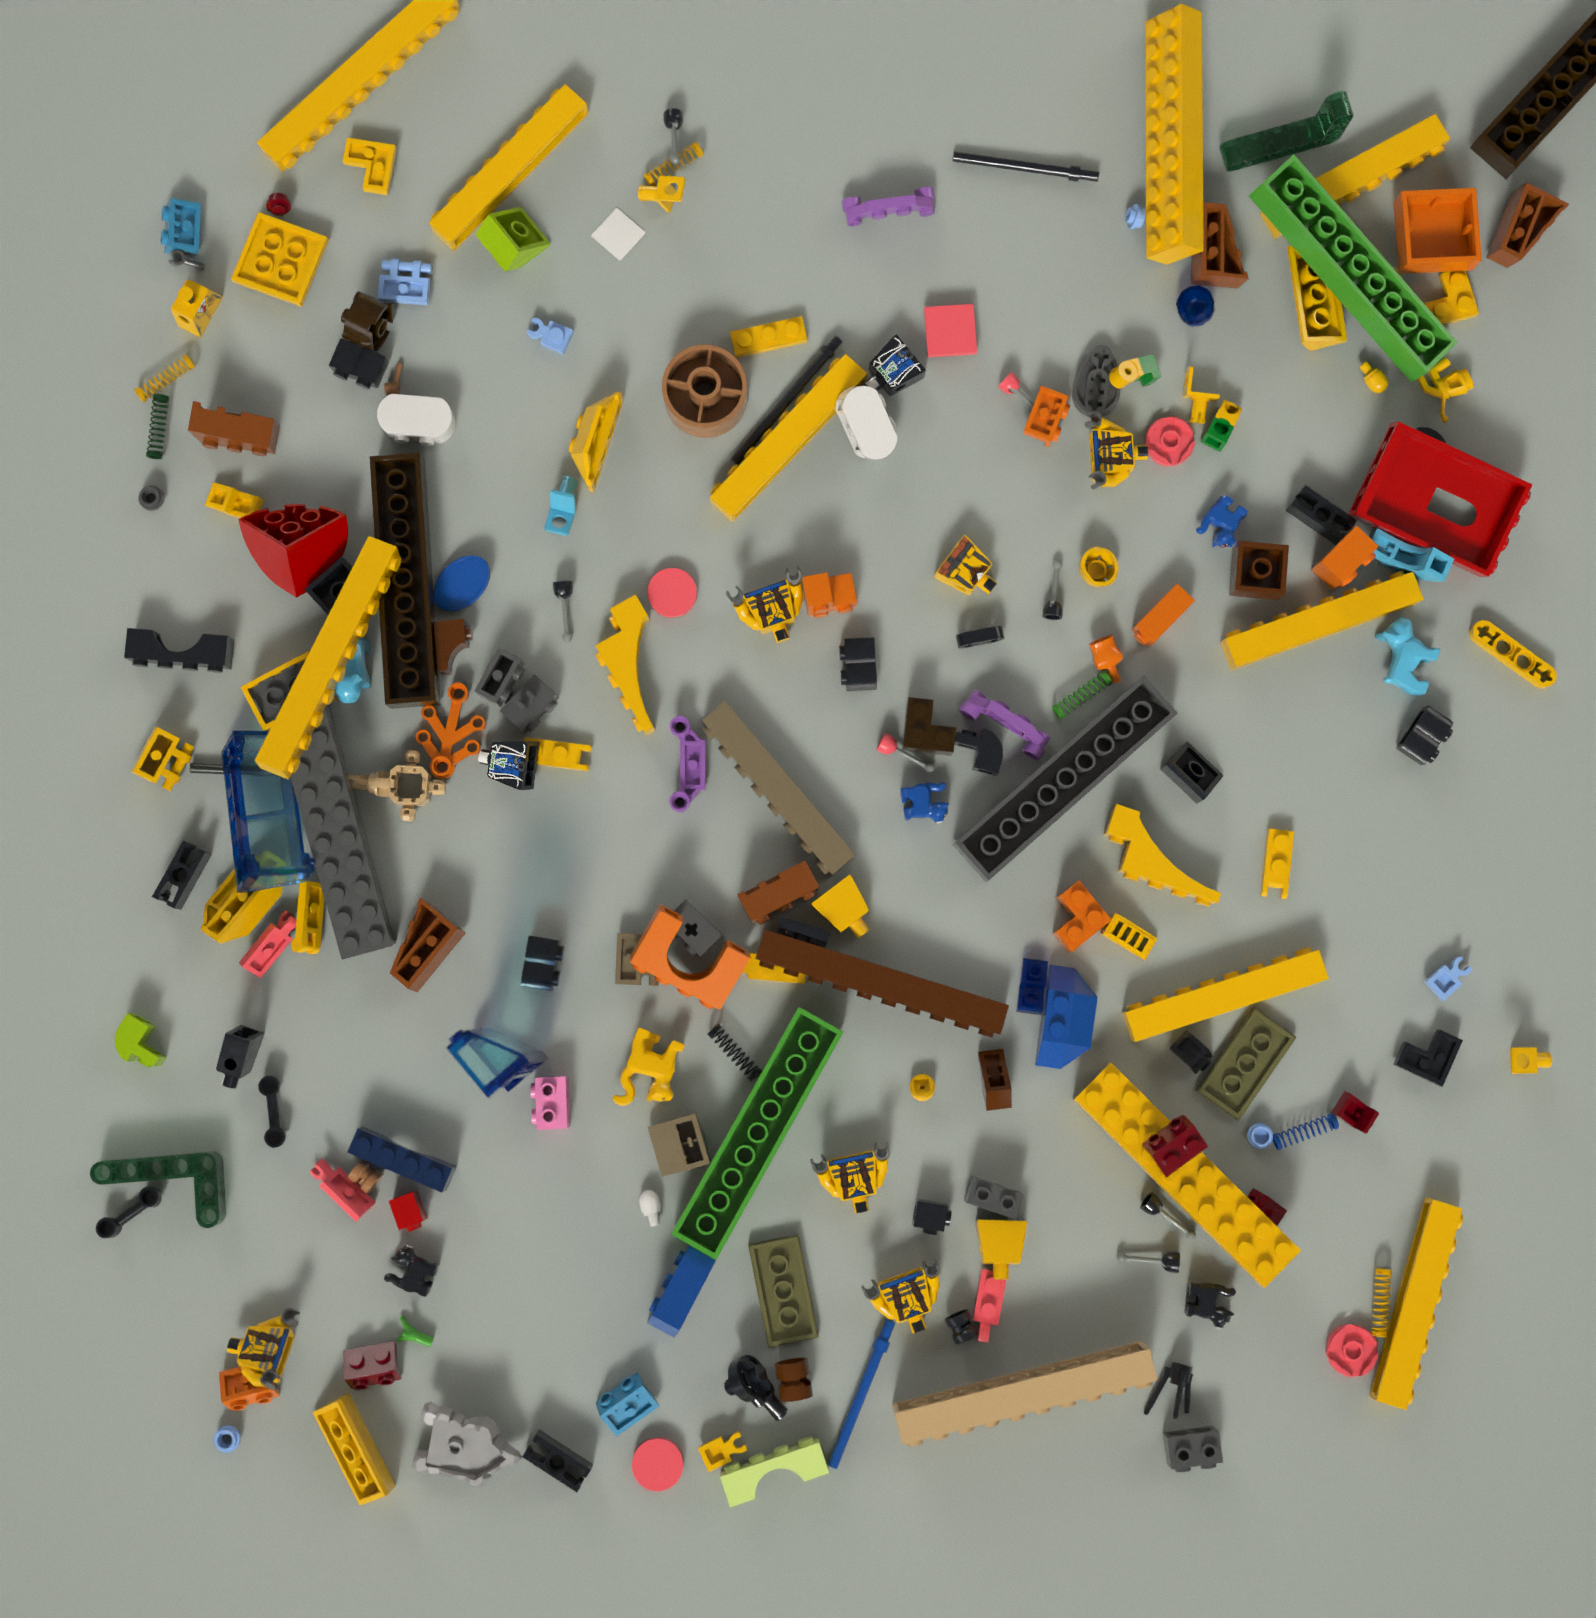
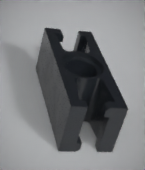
M1306 485L1298 492L1295 500L1286 509L1288 513L1334 545H1337L1347 534L1344 532L1341 534L1330 525V522L1333 520L1343 526V530L1347 532L1357 521ZM1300 498L1312 506L1310 511L1298 504ZM1316 511L1324 512L1326 520H1320L1316 515Z
M182 841L152 897L167 902L166 905L174 909L182 910L212 854L199 849L197 852L199 855L191 866L187 865L188 856L191 850L195 849L196 845ZM181 869H185L187 877L184 881L180 882L178 880V872ZM175 885L178 886V891L173 902H171L166 895L171 887Z
M539 1429L532 1441L535 1443L538 1441L550 1450L547 1457H544L533 1451V1447L529 1445L522 1457L573 1491L578 1492L584 1481L583 1477L586 1478L593 1464ZM560 1455L563 1457L565 1464L563 1466H555L552 1463L551 1457ZM569 1464L583 1470V1477L577 1480L566 1470Z

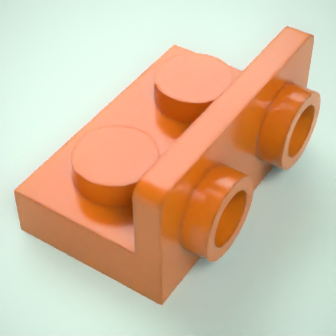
M1041 386L1023 434L1046 442L1044 445L1046 447H1049L1052 441L1057 442L1062 429L1058 427L1060 418L1066 419L1071 406L1066 404L1069 396Z
M241 1367L219 1372L221 1403L231 1410H242L247 1405L253 1403H269L272 1401V1398L280 1396L277 1388L270 1390L268 1387L253 1386L242 1374Z

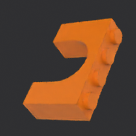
M660 904L630 955L632 967L645 974L648 972L654 975L655 979L663 985L671 984L677 987V991L686 997L692 995L700 999L699 1002L709 1009L715 1007L720 1010L750 960L749 951L726 940L715 961L706 970L699 973H685L678 970L670 962L667 952L683 923V916Z

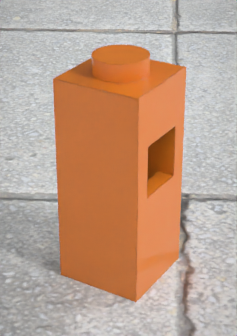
M1177 583L1132 629L1135 633V639L1140 644H1147L1150 647L1195 600Z

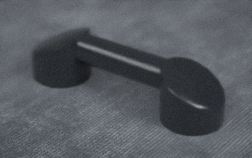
M265 1076L258 1084L260 1093L266 1096L270 1129L264 1135V1140L269 1147L277 1148L283 1145L286 1140V1132L280 1127L276 1095L280 1090L281 1084L276 1077Z
M148 1186L143 1188L138 1196L139 1202L117 1218L104 1217L100 1219L96 1224V1233L101 1238L116 1237L120 1234L122 1226L148 1207L154 1208L159 1206L162 1199L161 1192L156 1187Z

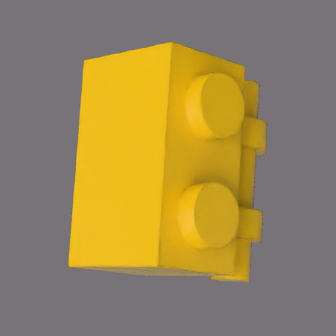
M154 727L130 772L153 784L157 783L161 775L166 778L162 788L171 792L175 783H179L181 779L179 775L185 764H189L192 759L190 755L194 746L185 742L180 751L176 749L180 738L158 727ZM172 755L177 759L169 771L165 769V766Z

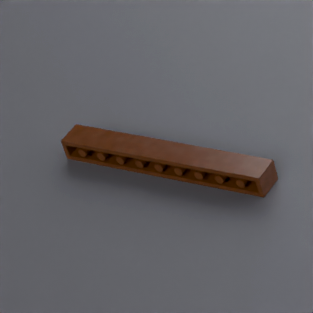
M768 930L763 931L755 957L756 960L760 961L759 966L771 970L774 969V966L784 968V974L798 978L799 973L809 976L807 981L820 985L823 984L824 980L833 983L832 988L842 992H847L848 988L857 991L856 996L871 1000L872 996L882 998L881 1004L895 1008L896 1003L906 1006L905 1011L917 1015L924 1011L930 1013V1019L944 1023L945 1018L955 1021V1027L968 1030L969 1026L979 1028L978 1034L993 1038L994 1033L1001 1035L1009 1005Z

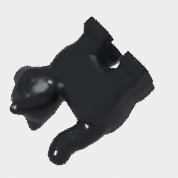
M405 1245L403 1248L398 1249L395 1255L391 1257V1260L396 1264L407 1267L403 1277L399 1278L395 1274L388 1273L384 1276V1280L392 1282L393 1285L404 1291L416 1292L418 1295L427 1297L433 1281L425 1282L424 1277L425 1275L434 1277L440 1264L429 1263L424 1258L416 1256L413 1247Z
M1189 1282L1187 1283L1186 1295H1196V1302H1185L1184 1313L1189 1317L1196 1315L1204 1319H1210L1214 1327L1223 1328L1225 1324L1230 1322L1231 1316H1234V1313L1226 1307H1216L1219 1294L1232 1297L1236 1294V1290L1208 1282L1200 1284Z

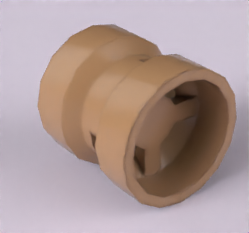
M362 1159L352 1169L347 1178L352 1182H358L361 1185V1190L368 1194L381 1180L384 1173L379 1169L372 1168L371 1162Z

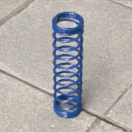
M1330 1113L1327 1117L1322 1116V1119L1317 1118L1316 1122L1311 1120L1310 1124L1305 1122L1304 1126L1300 1124L1299 1129L1294 1126L1293 1131L1288 1128L1287 1133L1285 1131H1282L1281 1134L1274 1133L1272 1135L1273 1143L1277 1150L1283 1149L1281 1140L1278 1137L1279 1135L1284 1146L1287 1148L1283 1137L1284 1132L1288 1137L1290 1145H1293L1289 1136V1130L1292 1132L1296 1143H1298L1295 1128L1299 1132L1301 1140L1304 1141L1300 1126L1305 1130L1307 1138L1310 1139L1306 1124L1310 1127L1313 1136L1316 1137L1312 1128V1122L1316 1125L1318 1133L1321 1135L1318 1120L1321 1122L1325 1133H1327L1323 1118L1327 1120L1331 1131L1333 1129L1336 1130L1339 1128L1336 1116Z

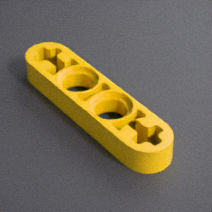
M1481 620L1471 626L1469 636L1475 644L1533 686L1544 689L1555 683L1557 673L1552 666L1487 620ZM1484 627L1486 629L1484 633L1487 636L1480 638L1478 636L1480 633L1478 629ZM1496 635L1497 637L1493 639L1489 645L1488 642L1491 640L1490 638ZM1498 641H1505L1508 644L1509 650L1506 654H1502L1497 650L1496 644ZM1524 655L1528 658L1529 665L1526 669L1518 666V656ZM1535 665H1537L1538 667L1534 669L1535 672L1529 674V671H1531L1535 667ZM1546 672L1548 680L1541 682V675L1538 673Z

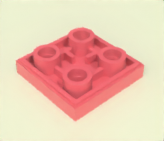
M974 304L924 307L927 358L977 354Z

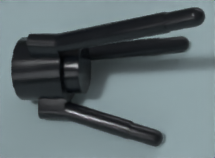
M1173 1361L1171 1367L1165 1366L1164 1374L1150 1398L1144 1414H1149L1169 1377L1171 1378L1170 1383L1178 1385L1173 1418H1178L1184 1387V1412L1188 1414L1190 1410L1191 1381L1193 1377L1191 1372L1193 1367Z

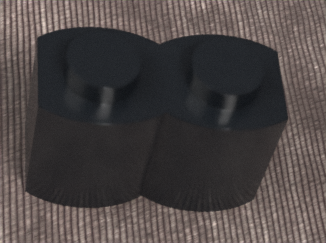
M340 339L329 367L334 371V376L346 381L348 378L357 380V385L369 390L370 387L378 389L389 361L385 356L375 351Z
M874 637L844 639V645L839 646L840 661L845 660V670H840L841 685H846V691L876 690L877 675Z
M1429 705L1423 707L1396 749L1420 765H1425L1428 762L1432 763L1440 752L1437 750L1440 743H1445L1452 735L1453 730L1451 727L1454 722Z
M536 936L528 937L520 986L553 991L554 986L558 987L560 971H556L557 963L563 960L565 949L564 946H561V940Z

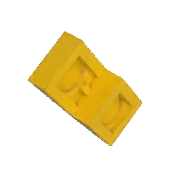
M213 482L205 506L241 518L261 510L264 500L258 496L240 492L233 487Z

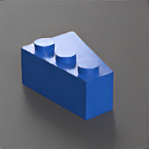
M688 1246L685 1252L680 1250L673 1263L677 1266L674 1274L668 1273L661 1286L665 1289L661 1298L656 1296L649 1308V1311L653 1313L648 1324L675 1338L716 1260Z

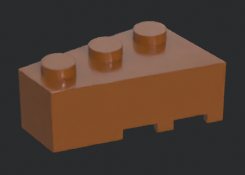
M1203 202L1204 251L1191 256V284L1238 289L1249 278L1247 271L1244 272L1240 258L1242 255L1240 249H1237L1234 240L1235 232L1226 204Z
M193 401L188 431L202 443L203 447L209 449H217L218 446L227 447V450L236 453L248 450L258 456H266L267 453L275 454L280 428L275 419L246 412L241 414L225 412L226 408L218 406L217 411L203 408L200 402Z
M803 861L771 879L757 884L752 889L737 894L752 924L757 922L758 925H761L772 919L770 914L778 910L782 914L795 907L793 902L800 898L805 902L816 896V890L819 889V885L807 862Z
M419 898L418 908L413 920L409 923L408 933L404 943H401L390 974L400 983L415 992L422 988L466 934L465 931L430 902Z

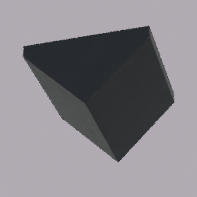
M1188 741L1160 769L1196 804L1203 801L1224 776Z

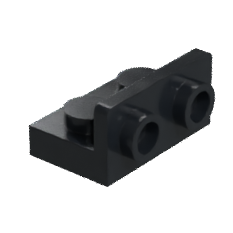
M781 917L777 931L778 934L826 948L831 933Z

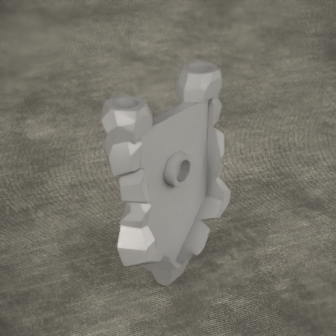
M433 1402L424 1404L421 1421L433 1426L429 1451L420 1450L415 1453L412 1467L416 1472L427 1471L429 1474H442V1476L446 1477L455 1476L459 1480L466 1479L471 1486H484L491 1478L492 1473L500 1471L504 1466L516 1464L520 1461V1452L508 1444V1441L502 1435H498L500 1430L495 1420L487 1416L473 1417L466 1420L465 1415L454 1413V1410L447 1406L438 1407Z

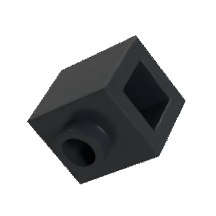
M916 1199L912 1225L913 1227L923 1228L922 1233L937 1235L938 1231L944 1232L945 1226L950 1225L952 1211L948 1210L946 1203Z

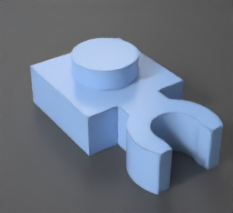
M532 318V323L539 326V329L537 331L527 329V335L532 339L542 338L540 342L542 346L564 355L574 334L573 330L551 320L547 327L543 325L540 319Z
M1462 956L1455 957L1450 963V968L1446 965L1440 966L1424 981L1441 1001H1445L1462 985L1458 977L1468 975L1472 971L1471 966H1467L1462 971L1458 968L1459 962L1463 960Z

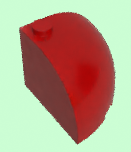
M305 504L284 505L285 509L269 512V509L265 508L239 518L238 521L243 539L255 562L272 582L296 598L305 594L306 591L304 589L343 556L348 541L346 514L332 508L320 506L319 509L306 508Z

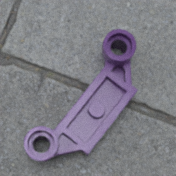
M922 187L916 189L913 195L869 200L863 204L860 197L843 199L842 208L843 212H846L847 225H861V219L867 217L879 220L886 218L889 214L907 216L911 214V211H920V216L923 217L935 214L933 204L935 199L934 188Z
M974 690L969 699L962 703L959 712L966 718L975 721L979 714L983 713L1026 740L1027 743L1022 751L1029 758L1039 761L1045 753L1043 749L1050 740V737L1042 731H1037L1034 728L1035 726L1030 724L1031 721L1021 714L1017 716L1009 711L1010 708L1005 703L988 700L984 694L977 690Z
M676 716L670 722V730L673 735L680 739V791L671 795L669 803L674 811L684 812L689 808L690 803L700 791H706V740L699 739L690 728L687 718ZM679 724H683L685 726V729L683 731H677L676 727ZM678 799L685 800V804L682 807L676 806Z

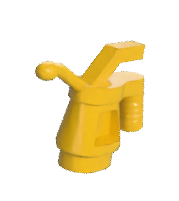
M1446 357L1428 371L1434 388L1428 385L1424 375L1417 379L1424 393L1440 398V416L1444 423L1448 422V417L1445 415L1446 400L1449 397L1464 395L1468 390L1474 388L1473 381L1465 368L1462 370L1456 369L1442 379L1440 378L1439 373L1451 365Z

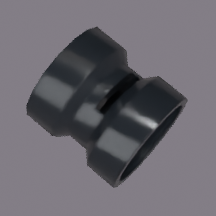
M968 1309L958 1311L945 1318L948 1328H951L953 1331L952 1338L955 1344L964 1343L979 1334L976 1327L970 1322L971 1316Z

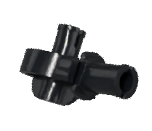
M743 1355L730 1363L728 1379L724 1383L725 1391L731 1396L736 1394L738 1398L745 1402H751L756 1408L763 1406L775 1421L782 1419L788 1409L774 1395L775 1388L769 1381L766 1369L760 1361L751 1355Z

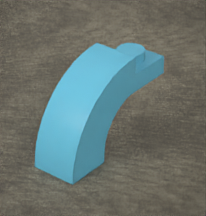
M1378 528L1372 529L1369 535L1379 546L1373 552L1376 555L1375 559L1379 560L1378 564L1395 572L1403 571L1404 574L1413 572L1416 579L1433 582L1445 581L1454 561V558L1434 547L1421 548L1404 543Z

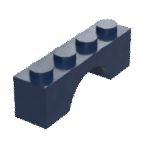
M366 1127L357 1128L347 1151L349 1154L441 1193L448 1189L457 1168L456 1165L437 1157L422 1154L399 1145L387 1136Z

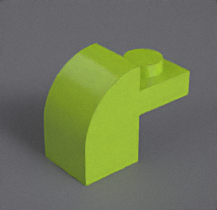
M127 1013L115 1034V1047L120 1057L126 1062L135 1061L138 1056L137 1061L146 1067L161 1066L166 1056L146 1044L156 1026L136 1013Z

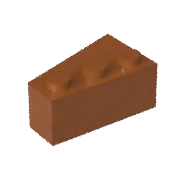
M1529 183L1520 186L1510 196L1486 258L1506 268L1519 262L1541 238L1540 236L1554 223L1557 216L1566 209L1569 203Z

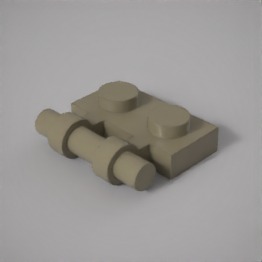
M617 933L615 984L641 985L642 975H649V986H659V982L655 979L654 975L648 972L645 974L635 970L632 967L633 964L630 963V955L642 934Z

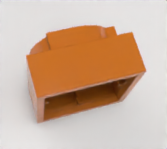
M1476 188L1401 191L1393 202L1399 274L1472 271L1482 261Z

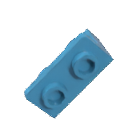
M170 198L167 206H163L162 221L166 222L165 230L162 229L160 243L164 245V253L170 254L171 250H180L193 254L199 252L201 203Z
M638 1373L625 1378L620 1385L610 1392L604 1393L596 1401L599 1416L616 1437L659 1407L658 1401L643 1384L642 1378Z

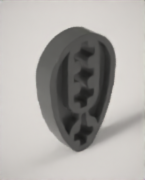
M1105 345L1094 347L1086 356L1074 380L1072 401L1076 409L1085 416L1086 413L1094 411L1092 406L1088 404H1091L1094 398V394L1090 392H1093L1095 382L1091 380H1094L1096 376H1099L1100 381L1104 382L1098 388V392L1102 395H1099L1097 405L1101 407H1098L1096 410L1102 417L1114 410L1120 398V389L1114 387L1109 380L1110 371L1118 367L1117 361L1111 349ZM1099 352L1103 353L1104 358H1107L1104 359L1101 369L1098 367V358L1094 357L1098 356Z

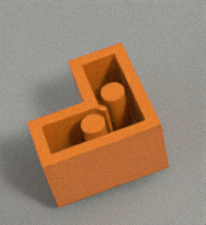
M1356 525L1311 571L1331 590L1338 586L1343 588L1359 574L1356 569L1361 564L1367 566L1376 557L1373 552L1379 546Z
M826 572L802 577V590L808 616L813 615L814 618L828 616V612L838 610V613H847L853 611V607H857L852 573L828 577Z
M1080 880L1073 883L1056 897L1072 918L1054 931L1053 935L1066 951L1070 953L1112 920Z

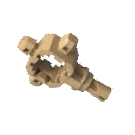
M408 750L406 752L404 760L407 763L406 765H396L390 772L377 771L376 774L370 773L369 776L348 774L350 781H353L351 783L353 790H366L369 793L375 794V796L389 797L397 805H403V808H400V818L402 821L413 822L417 811L414 809V806L424 807L430 802L431 793L432 795L446 794L447 784L440 780H433L432 782V775L428 770L418 766V764H421V755L419 751ZM401 774L422 775V794H420V798L399 797V778H401Z

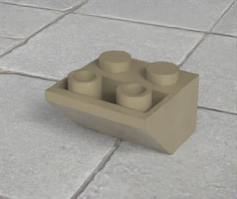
M697 1112L647 1127L662 1176L687 1171L711 1163Z

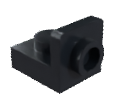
M1188 1030L1169 1048L1190 1067L1194 1074L1204 1071L1210 1065L1211 1058L1213 1057L1210 1050Z

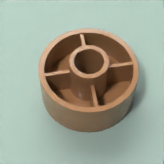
M695 345L679 352L665 369L662 379L665 408L672 422L683 432L695 437L711 438L730 431L739 423L747 407V380L742 365L730 352L714 345ZM701 383H710L716 387L708 395H700L694 391Z

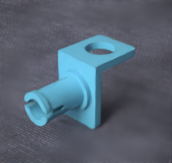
M564 476L559 491H550L551 508L544 526L545 531L563 536L569 535L576 513L575 496L573 494L578 481L575 478ZM556 517H562L566 520V525L557 528L552 524V521Z

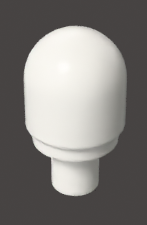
M646 1190L639 1197L641 1212L644 1217L648 1216L650 1227L660 1225L658 1213L661 1212L662 1207L659 1196L652 1190Z

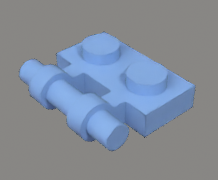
M392 258L391 261L382 260V270L390 271V275L380 274L377 299L390 303L428 305L431 281L429 278H421L422 273L432 274V264L423 263L421 260H414V262H401L400 259ZM400 272H412V277L399 276Z

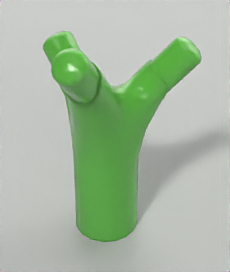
M404 1316L400 1317L406 1331H403L402 1336L397 1338L398 1342L414 1341L427 1347L431 1346L433 1337L417 1331L407 1322Z

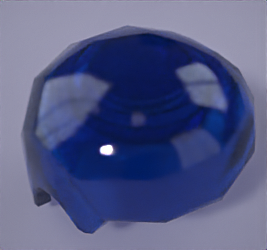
M1200 285L1187 287L1181 291L1176 301L1180 319L1191 327L1204 325L1211 320L1215 312V302L1211 292Z

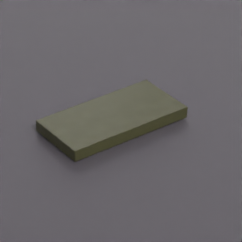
M1253 1007L1195 1091L1239 1121L1297 1037Z
M799 1234L748 1244L768 1348L818 1338L819 1335Z

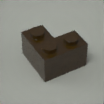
M908 697L902 750L952 756L954 753L956 727L931 725L932 699Z

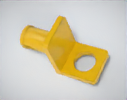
M659 176L657 186H639L638 198L640 201H657L666 212H671L673 202L682 201L686 179L677 176ZM671 183L678 184L677 192L675 188L671 185Z
M1189 366L1185 371L1182 397L1193 400L1189 422L1205 424L1207 402L1220 399V395L1192 392L1191 385L1194 367Z
M1511 1047L1510 1049L1511 1073L1513 1074L1538 1073L1539 1067L1549 1068L1552 1065L1551 1054L1549 1052H1537V1047Z

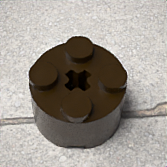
M358 291L354 296L350 309L346 308L342 313L341 322L344 323L342 337L372 351L379 350L390 331L386 330L388 322L393 324L394 307Z

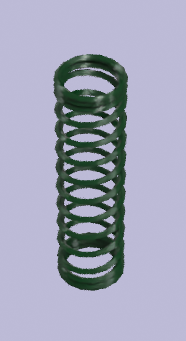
M153 394L152 403L154 405L151 408L154 411L150 413L153 416L150 418V421L153 423L149 424L152 429H149L150 435L148 438L150 440L147 443L150 446L146 448L148 450L146 457L160 460L163 458V453L151 451L148 448L163 449L164 447L149 444V442L164 443V441L154 440L150 436L165 437V435L154 434L150 431L158 430L165 432V429L154 428L151 425L166 426V423L155 422L152 419L167 420V418L155 416L152 413L167 414L168 412L155 410L153 407L168 408V406L158 405L154 401L168 403L170 398L164 394Z

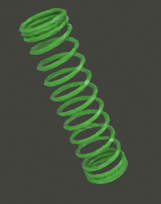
M1105 671L1100 672V674H1097V678L1093 677L1092 681L1087 682L1088 685L1083 684V689L1078 688V692L1073 691V696L1069 694L1068 699L1063 698V702L1059 701L1058 705H1053L1052 710L1060 720L1066 717L1060 703L1071 713L1065 700L1076 710L1069 696L1081 707L1074 693L1078 694L1082 701L1086 703L1079 689L1086 694L1088 699H1091L1084 686L1095 696L1096 694L1091 689L1089 682L1100 693V689L1096 686L1094 679L1105 689V686L1099 679V675L1103 682L1110 686L1112 680Z

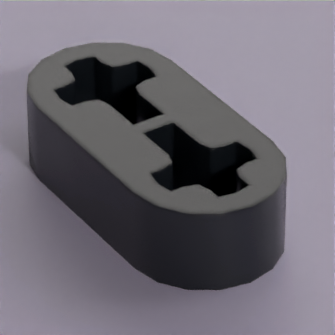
M1002 626L973 630L956 635L959 649L995 643L1005 639Z

